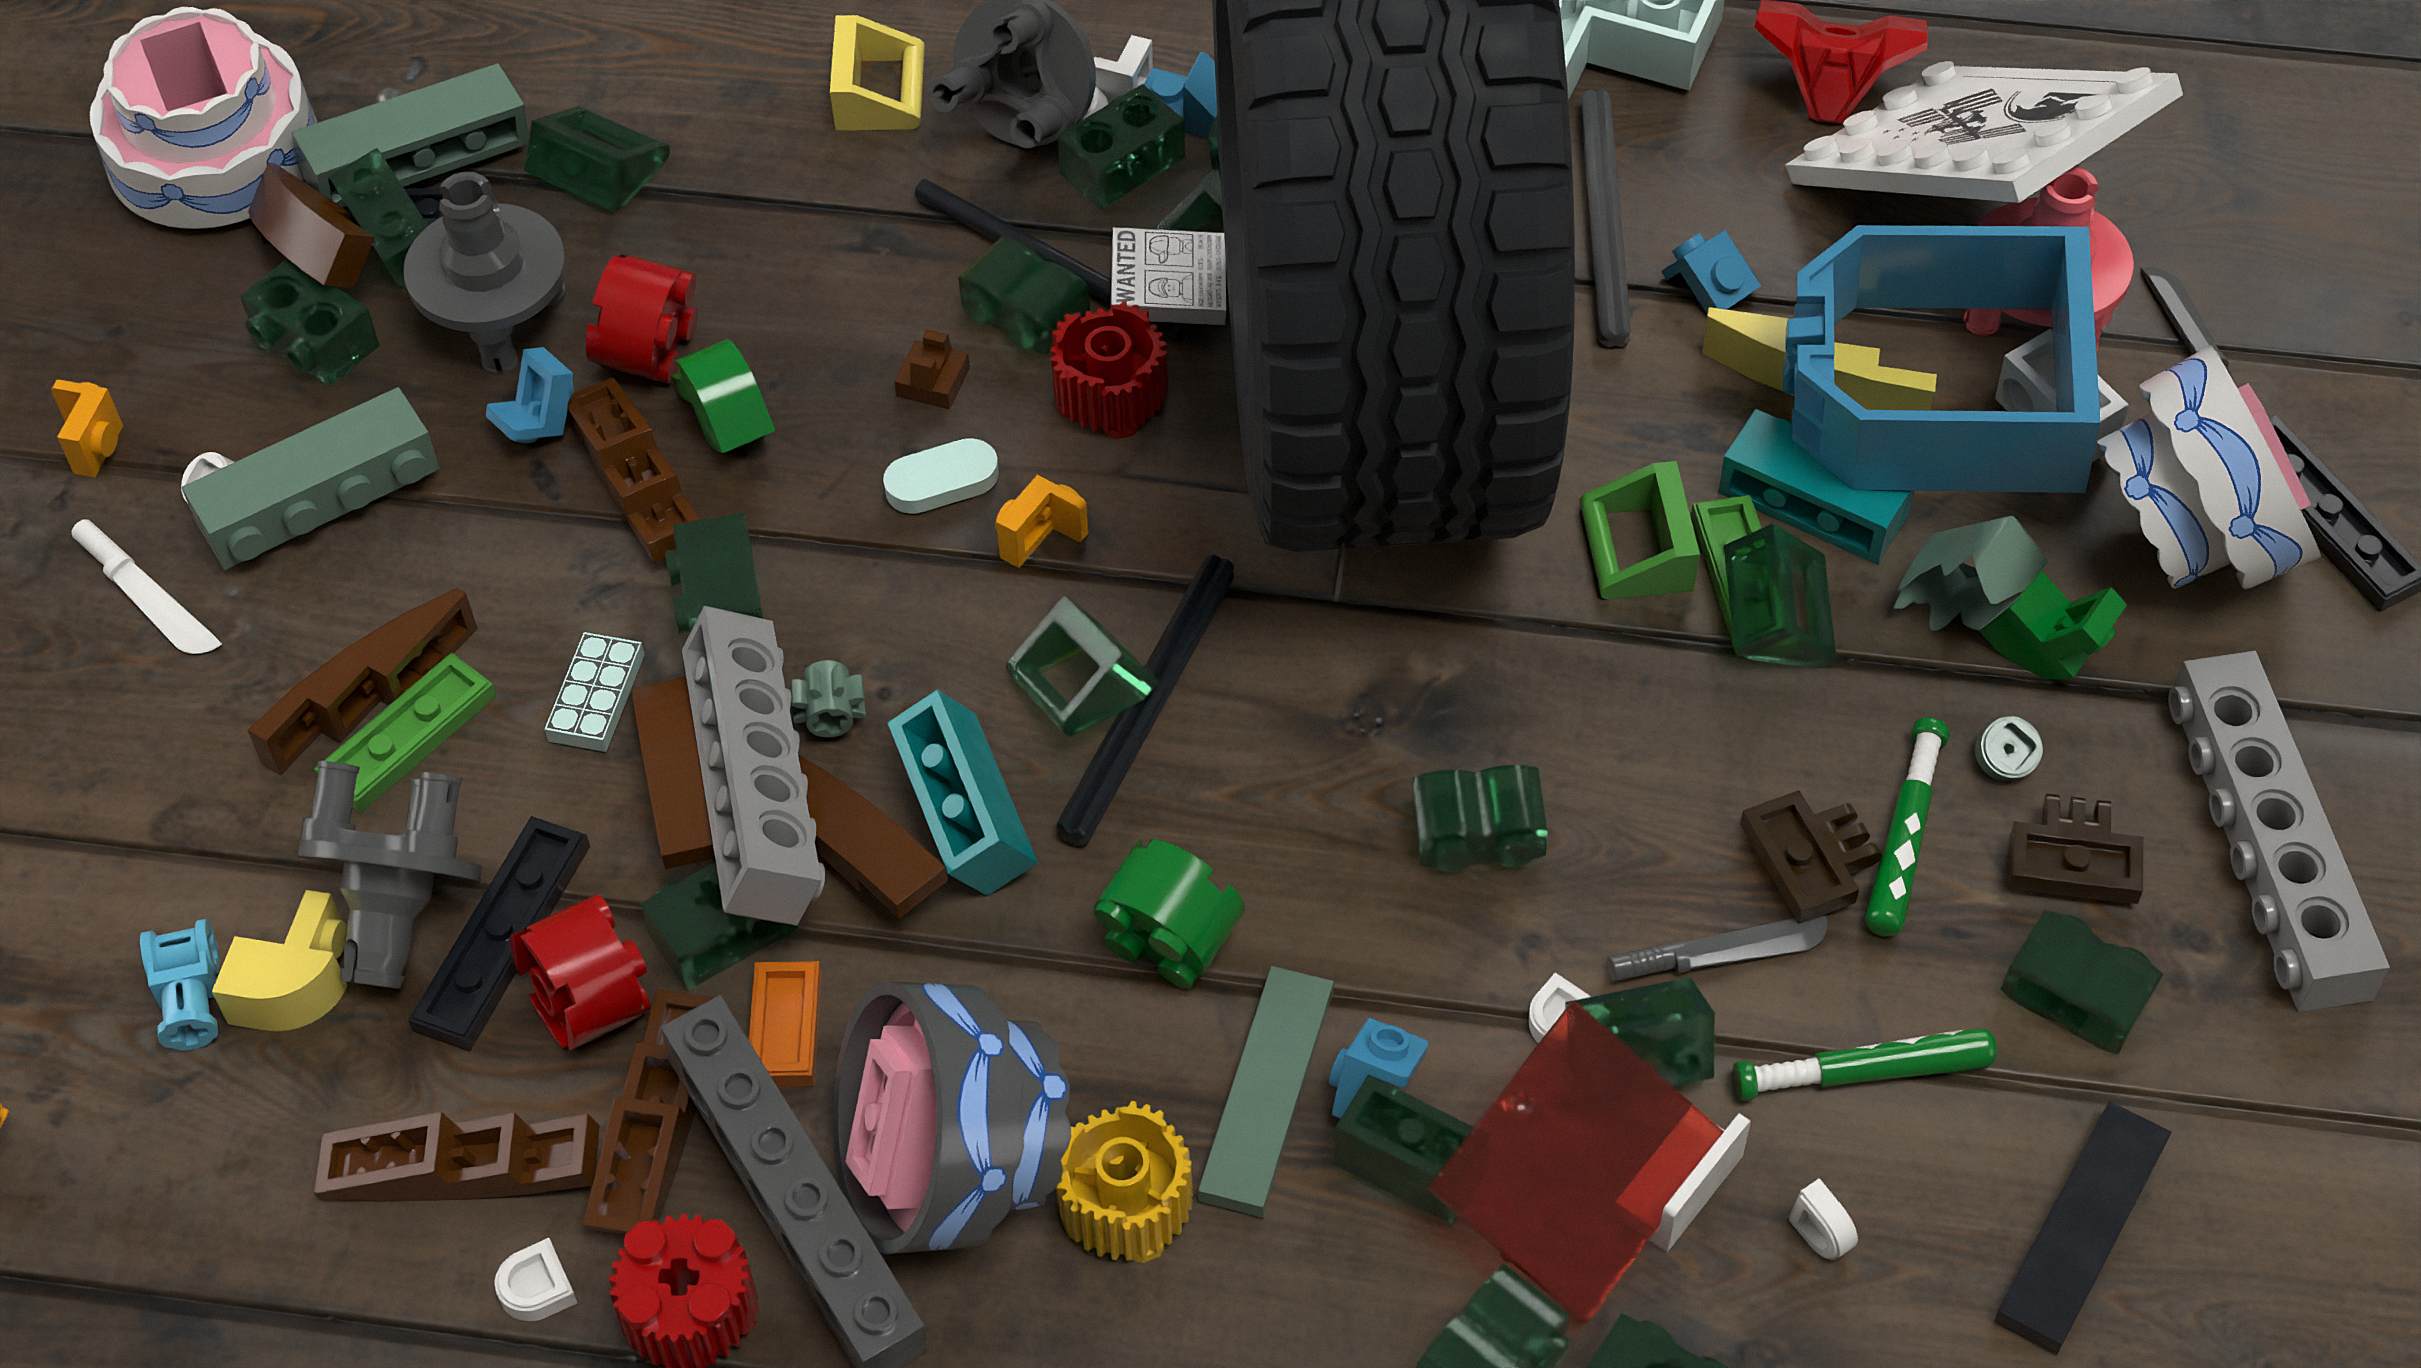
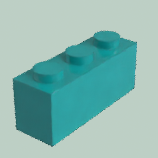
M1757 409L1753 412L1724 455L1718 489L1719 494L1728 498L1750 495L1755 510L1877 565L1909 517L1915 492L1913 490H1852L1792 440L1791 422L1773 417Z
M937 689L888 722L949 875L988 896L1038 864L975 713Z

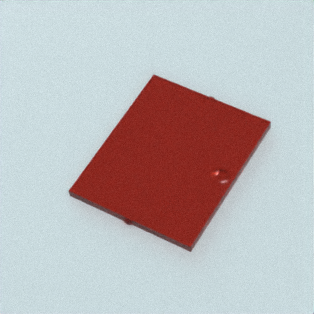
M1573 1001L1569 1003L1427 1189L1498 1250L1504 1261L1514 1264L1581 1324H1587L1660 1226L1663 1209L1724 1131L1655 1071L1651 1063L1644 1062L1581 1005Z

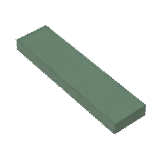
M1271 966L1198 1189V1202L1261 1218L1264 1217L1334 993V981Z

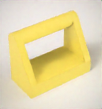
M836 15L830 83L835 131L915 129L920 125L925 44L921 39L858 15ZM862 61H903L900 102L860 87Z

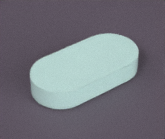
M969 438L901 457L892 462L884 473L883 481L886 499L896 510L916 514L981 495L989 491L998 480L997 454L988 443Z

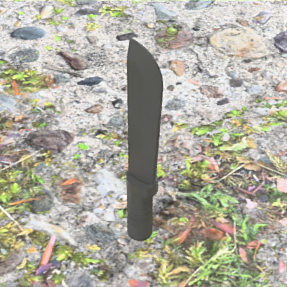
M2149 267L2141 268L2146 283L2191 354L2194 355L2211 345L2227 369L2229 365L2228 360L2216 346L2182 283L2175 276L2164 270ZM2231 376V378H2232L2233 382L2235 383L2236 387L2239 388V386L2237 385V383L2235 382V380H2234L2233 377Z
M1824 914L1800 924L1796 918L1686 942L1676 941L1642 950L1611 955L1607 957V970L1612 981H1619L1639 975L1661 972L1662 970L1673 969L1675 974H1679L1695 968L1803 952L1814 948L1823 940L1827 931V918Z

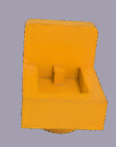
M56 380L51 388V392L65 421L57 436L73 474L95 478L106 457L111 456L115 451L118 435L123 427V423L107 388H102L89 382L75 383Z
M1036 475L1015 500L1010 499L1002 506L997 515L995 529L997 530L1000 558L1020 568L1053 529L1077 542H1082L1089 533L1086 501L1071 487L1063 484L1057 485Z

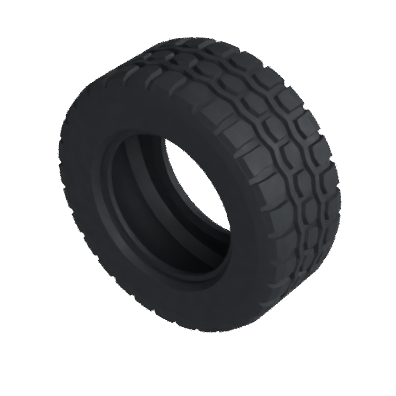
M1212 0L1221 193L1237 405L1248 491L1265 543L1293 552L1341 549L1342 541L1345 549H1358L1375 546L1376 539L1379 547L1427 544L1428 539L1442 543L1461 542L1463 537L1470 540L1515 538L1542 527L1551 513L1562 469L1571 398L1574 349L1575 233L1573 169L1568 87L1559 0Z

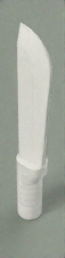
M84 519L75 524L72 529V537L104 565L103 573L126 593L176 648L189 654H203L213 651L222 645L203 624L139 568L128 554L90 520Z

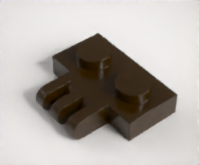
M1800 790L1743 810L1740 822L1741 827L1799 924L1856 903L1859 888L1850 874L1869 868L1878 863L1882 858V853L1875 843L1865 844L1869 840L1870 834L1864 824H1853L1857 820L1858 814L1850 803L1814 814Z
M2046 793L2043 803L2042 824L2014 821L2010 833L2008 888L2132 904L2139 903L2143 893L2144 837L2111 833V801L2097 799L2093 810L2094 820L2085 819L2086 799L2072 796L2069 803L2068 817L2060 816V795Z

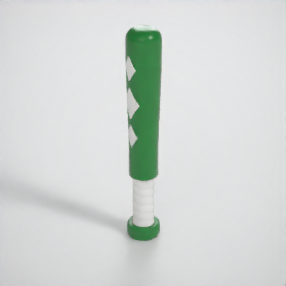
M1932 717L1920 718L1915 721L1912 727L1911 737L1915 743V749L1910 762L1911 766L1908 770L1909 774L1906 781L1902 782L1882 858L1879 862L1865 914V923L1868 929L1880 936H1894L1901 932L1904 926L1926 820L1933 796L1931 781L1939 749L1946 746L1950 737L1949 727L1946 723Z
M1973 1028L1850 1049L1815 1053L1813 1058L1803 1061H1786L1781 1064H1765L1760 1067L1754 1066L1749 1060H1742L1733 1064V1083L1738 1099L1740 1101H1750L1757 1098L1758 1092L1767 1091L1768 1089H1785L1790 1086H1806L1812 1083L1818 1084L1822 1088L1858 1082L1980 1069L1991 1066L1995 1062L1997 1045L1993 1034L1989 1030Z

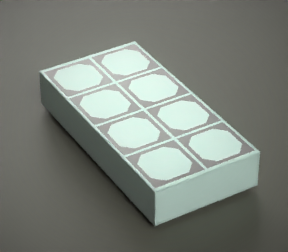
M583 633L544 729L548 742L607 752L645 655L642 642Z

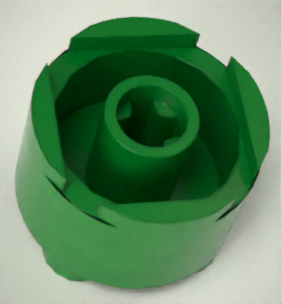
M1151 839L1146 848H1144L1142 840L1135 843L1095 902L1094 915L1109 931L1104 938V943L1112 952L1130 962H1135L1142 955L1159 964L1157 969L1166 980L1180 988L1190 989L1195 980L1201 978L1243 916L1245 905L1239 893L1230 883L1222 893L1208 880L1214 869L1204 861L1171 843Z

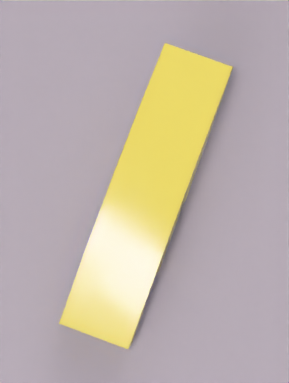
M1709 307L1702 354L1752 380L1783 391V362L1786 356L1785 334L1787 320L1790 318ZM1834 342V383L1866 410L1931 411L1937 374L1878 366L1880 348Z

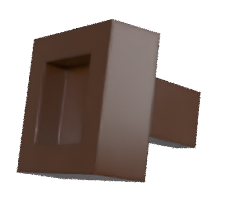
M926 329L922 337L923 342L914 341L894 381L896 396L950 410L970 369L969 355L966 352L952 349L948 334Z

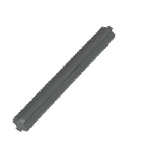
M1589 89L1582 95L1581 116L1599 341L1607 348L1615 345L1622 348L1630 342L1631 323L1611 95L1604 89L1596 92Z

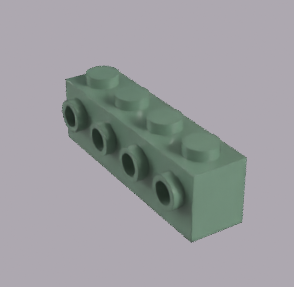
M499 63L291 132L299 171L305 182L341 207L530 144L524 103Z
M397 387L181 488L197 526L222 568L227 570L241 562L251 560L290 539L309 533L316 527L354 509L362 508L369 502L407 484L415 483L424 476L439 470L440 467L429 432L400 388Z

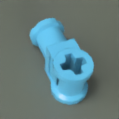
M208 918L197 920L195 928L158 936L153 930L142 932L140 935V948L144 969L148 978V986L163 1013V1021L157 1026L158 1042L166 1048H174L179 1051L196 1050L207 1046L218 1036L217 1020L210 1015L208 998L214 997L212 990L217 980V974L220 973L219 950L211 922ZM189 1025H191V1027H192L194 1030L190 1031V1030H189Z

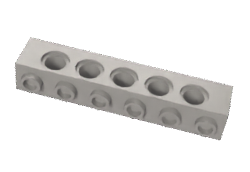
M704 606L682 649L723 910L725 913L798 925L810 901H816L822 893L825 881V868L822 863L818 862L815 847L816 822L814 818L810 817L806 799L808 780L807 776L801 773L798 757L800 739L798 732L793 730L790 715L791 692L785 688L782 673L783 650L777 647L773 621Z
M2256 650L2184 661L2175 687H2172L2169 691L2168 703L2170 713L2174 722L2182 724L2189 741L2191 766L2197 775H2203L2210 793L2209 806L2213 821L2218 827L2224 828L2231 845L2230 858L2233 871L2238 879L2245 880L2252 897V915L2255 926L2261 934H2267L2275 954L2274 970L2278 983L2283 989H2289L2297 1012L2373 1001L2390 966ZM2309 933H2313V934L2319 936L2320 938L2314 937V936L2310 935Z

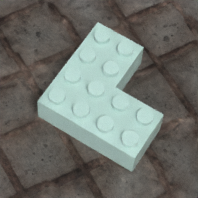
M1559 0L1568 100L1587 63L1690 90L1721 23L1725 0Z

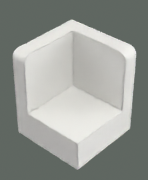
M1131 35L1118 62L1095 57L1094 62L1096 86L1106 96L1108 108L1134 115L1133 103L1153 68L1152 40Z

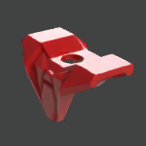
M1760 0L1756 12L1757 17L1754 28L1790 60L1809 117L1820 122H1844L1882 72L1927 50V20L1888 15L1861 26L1824 22L1800 4L1773 0Z

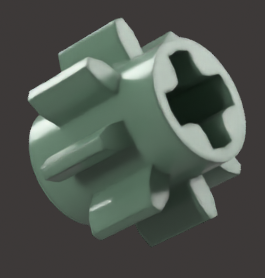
M825 660L813 663L805 669L803 680L795 679L790 682L794 723L806 721L808 730L814 735L820 737L840 736L851 729L853 718H864L866 716L863 676L861 674L849 676L848 668L840 662Z

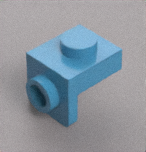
M1725 229L1707 241L1699 232L1672 250V253L1677 261L1661 271L1666 280L1681 273L1707 315L1709 307L1727 310L1761 287V284Z
M544 347L523 349L516 400L488 404L486 417L507 438L520 443H533L542 437L563 435L568 402L573 395V372Z
M1368 1018L1349 1049H1341L1332 1067L1329 1085L1336 1087L1337 1091L1331 1115L1356 1125L1378 1091L1381 1080L1398 1087H1406L1426 1056L1428 1041L1405 1032L1397 1026Z

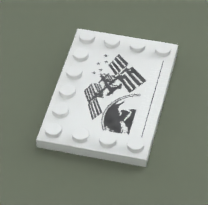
M1946 61L1926 68L1922 72L1923 78L1914 84L1894 89L1883 96L1884 103L1873 110L1863 111L1850 116L1843 122L1844 128L1835 134L1820 137L1804 146L1803 154L1785 165L1791 182L1795 185L2020 203L2182 96L2183 92L2177 73H2151L2150 69L2146 67L2132 69L2127 72L1966 67L1954 66L1953 62Z

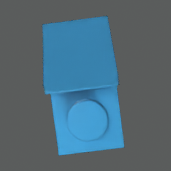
M1200 52L1188 76L1152 68L1133 103L1134 119L1218 141L1215 61L1205 52Z

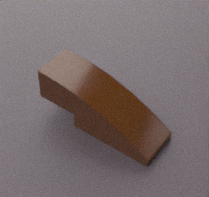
M268 162L248 210L253 223L275 248L321 284L355 288L375 237L349 220L350 212L276 163Z

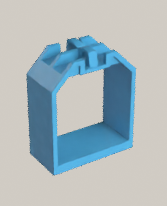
M1857 225L1797 272V304L1794 306V318L1787 320L1785 334L1786 356L1783 362V392L1785 394H1794L1792 440L1852 490L2086 493L2101 423L2089 227ZM1855 308L2051 309L2057 412L1866 410L1834 383V325Z

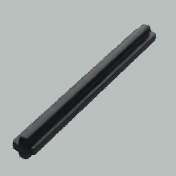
M1214 554L1206 557L1057 821V834L1064 842H1070L1077 847H1082L1092 837L1234 579V565L1230 560L1221 559Z

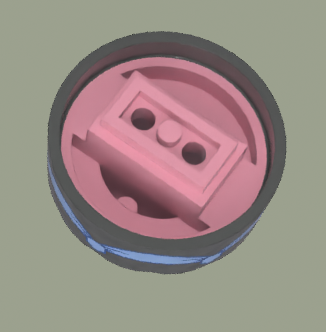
M881 982L871 987L862 996L846 1027L836 1069L833 1100V1134L837 1171L844 1196L880 1253L896 1254L979 1246L988 1241L991 1237L992 1229L1004 1219L1008 1211L1035 1209L1043 1206L1046 1202V1196L1061 1181L1063 1172L1061 1159L1069 1146L1071 1128L1065 1112L1070 1099V1085L1065 1072L1058 1064L1060 1057L1058 1044L1051 1036L1042 1031V1025L1038 1022L1007 1020L1000 1008L987 998L986 992L980 987L956 984Z

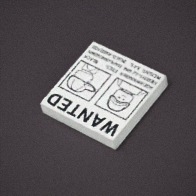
M1113 227L1111 305H1120L1122 301H1127L1128 307L1134 304L1139 305L1140 312L1145 309L1149 311V320L1152 322L1225 325L1226 259L1224 233Z

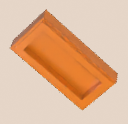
M819 961L755 962L749 1042L777 1087L815 1085L822 978Z

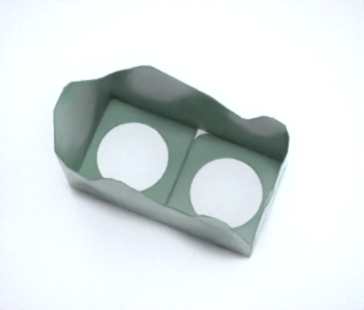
M2014 516L1936 532L1930 536L1916 555L1898 586V591H1901L1894 608L1903 609L1912 602L1916 604L1929 603L1931 606L1929 621L1931 631H1938L1945 627L1959 613H1961L1963 625L1974 630H1981L2021 596L2049 560ZM1969 556H1972L1975 566H1971L1964 561Z

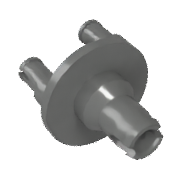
M988 0L973 10L962 24L954 45L952 67L946 75L939 76L928 84L927 94H933L937 91L940 93L938 96L929 99V103L940 112H949L958 105L965 104L973 118L985 130L1003 141L1019 145L1023 148H1032L1054 142L1075 129L1091 106L1096 85V68L1090 40H1087L1084 32L1072 16L1051 0Z
M461 172L448 177L440 185L439 194L443 195V200H440L439 210L443 213V217L426 227L410 246L404 262V279L413 304L425 317L443 327L468 332L469 337L478 344L483 369L487 373L497 375L494 359L498 358L502 373L507 374L517 366L519 360L510 335L513 326L529 319L545 307L558 304L566 295V287L563 283L567 266L566 255L557 230L548 220L529 209L516 205L497 203L491 191L493 187L483 175L475 172Z
M318 761L317 768L319 770L310 818H303L297 857L344 866L340 890L350 909L344 944V968H341L342 981L400 989L405 978L402 974L409 957L414 919L430 902L434 879L481 882L482 865L455 859L459 837L453 836L459 790L463 778L453 776L451 778V775L421 772L420 779H411L412 789L405 834H379L355 831L356 825L350 824L356 779L360 767L338 762Z

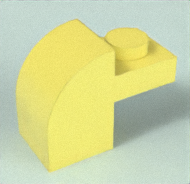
M311 890L305 891L284 944L234 937L212 990L229 1025L266 1031L293 1030L318 1020L338 1003L348 986L347 982L342 981L341 968L337 962V958L340 957L344 949L347 927L346 923L341 920L331 894Z

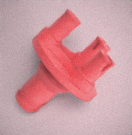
M2074 166L2045 185L2039 197L2026 198L2020 203L2010 202L2000 206L1989 213L1978 226L2089 227L2097 353L2102 328L2111 321L2114 309L2120 304L2128 291L2132 279L2134 261L2131 248L2121 231L2106 217L2094 211L2095 192H2098V183L2095 177L2087 170ZM1967 309L1963 318L1964 322H1968L1965 326L1967 330L1980 336L1994 334L1999 329L2002 312L2024 322L2052 327L2051 309Z

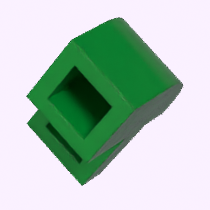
M726 339L675 360L679 372L670 376L679 397L692 403L710 447L725 453L775 431L754 376L742 354L731 340Z
M2041 571L2012 605L1978 631L2004 658L2026 670L2047 679H2071L2075 677L2090 654L2103 648L2115 634L2113 625L2127 604L2112 587L2070 602L2045 573Z

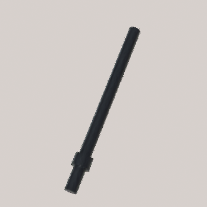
M922 179L916 186L915 198L1111 304V279L928 179ZM1150 321V325L1156 324L1157 330L1177 341L1184 339L1190 328V323Z

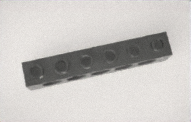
M719 995L661 1026L667 1059L853 1367L902 1368L927 1353L925 1325L722 996Z

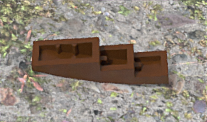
M612 377L573 393L572 398L568 402L567 415L611 496L653 563L708 541L702 520L682 494L677 475L658 450L651 428L615 378Z
M455 588L399 615L342 650L294 686L247 730L262 765L281 776L321 733L341 744L380 701L389 706L451 652L454 654L478 629L467 594Z
M686 676L631 688L646 778L665 869L715 859Z
M798 755L801 773L805 774L808 780L806 799L809 815L816 822L815 847L819 863H822L824 866L829 863L860 893L867 888L899 919L948 881L946 866L902 827L846 784L821 767Z
M656 989L643 1042L635 1043L622 1097H614L583 1221L585 1229L625 1235L639 1222L658 1221L672 1186L697 1108L667 1059L661 1026L715 997Z
M436 1112L323 1133L314 1194L320 1199L442 1201L529 1195L592 1186L595 1177L600 1125L588 1113L526 1124L515 1112L460 1123L452 1122L443 1112Z

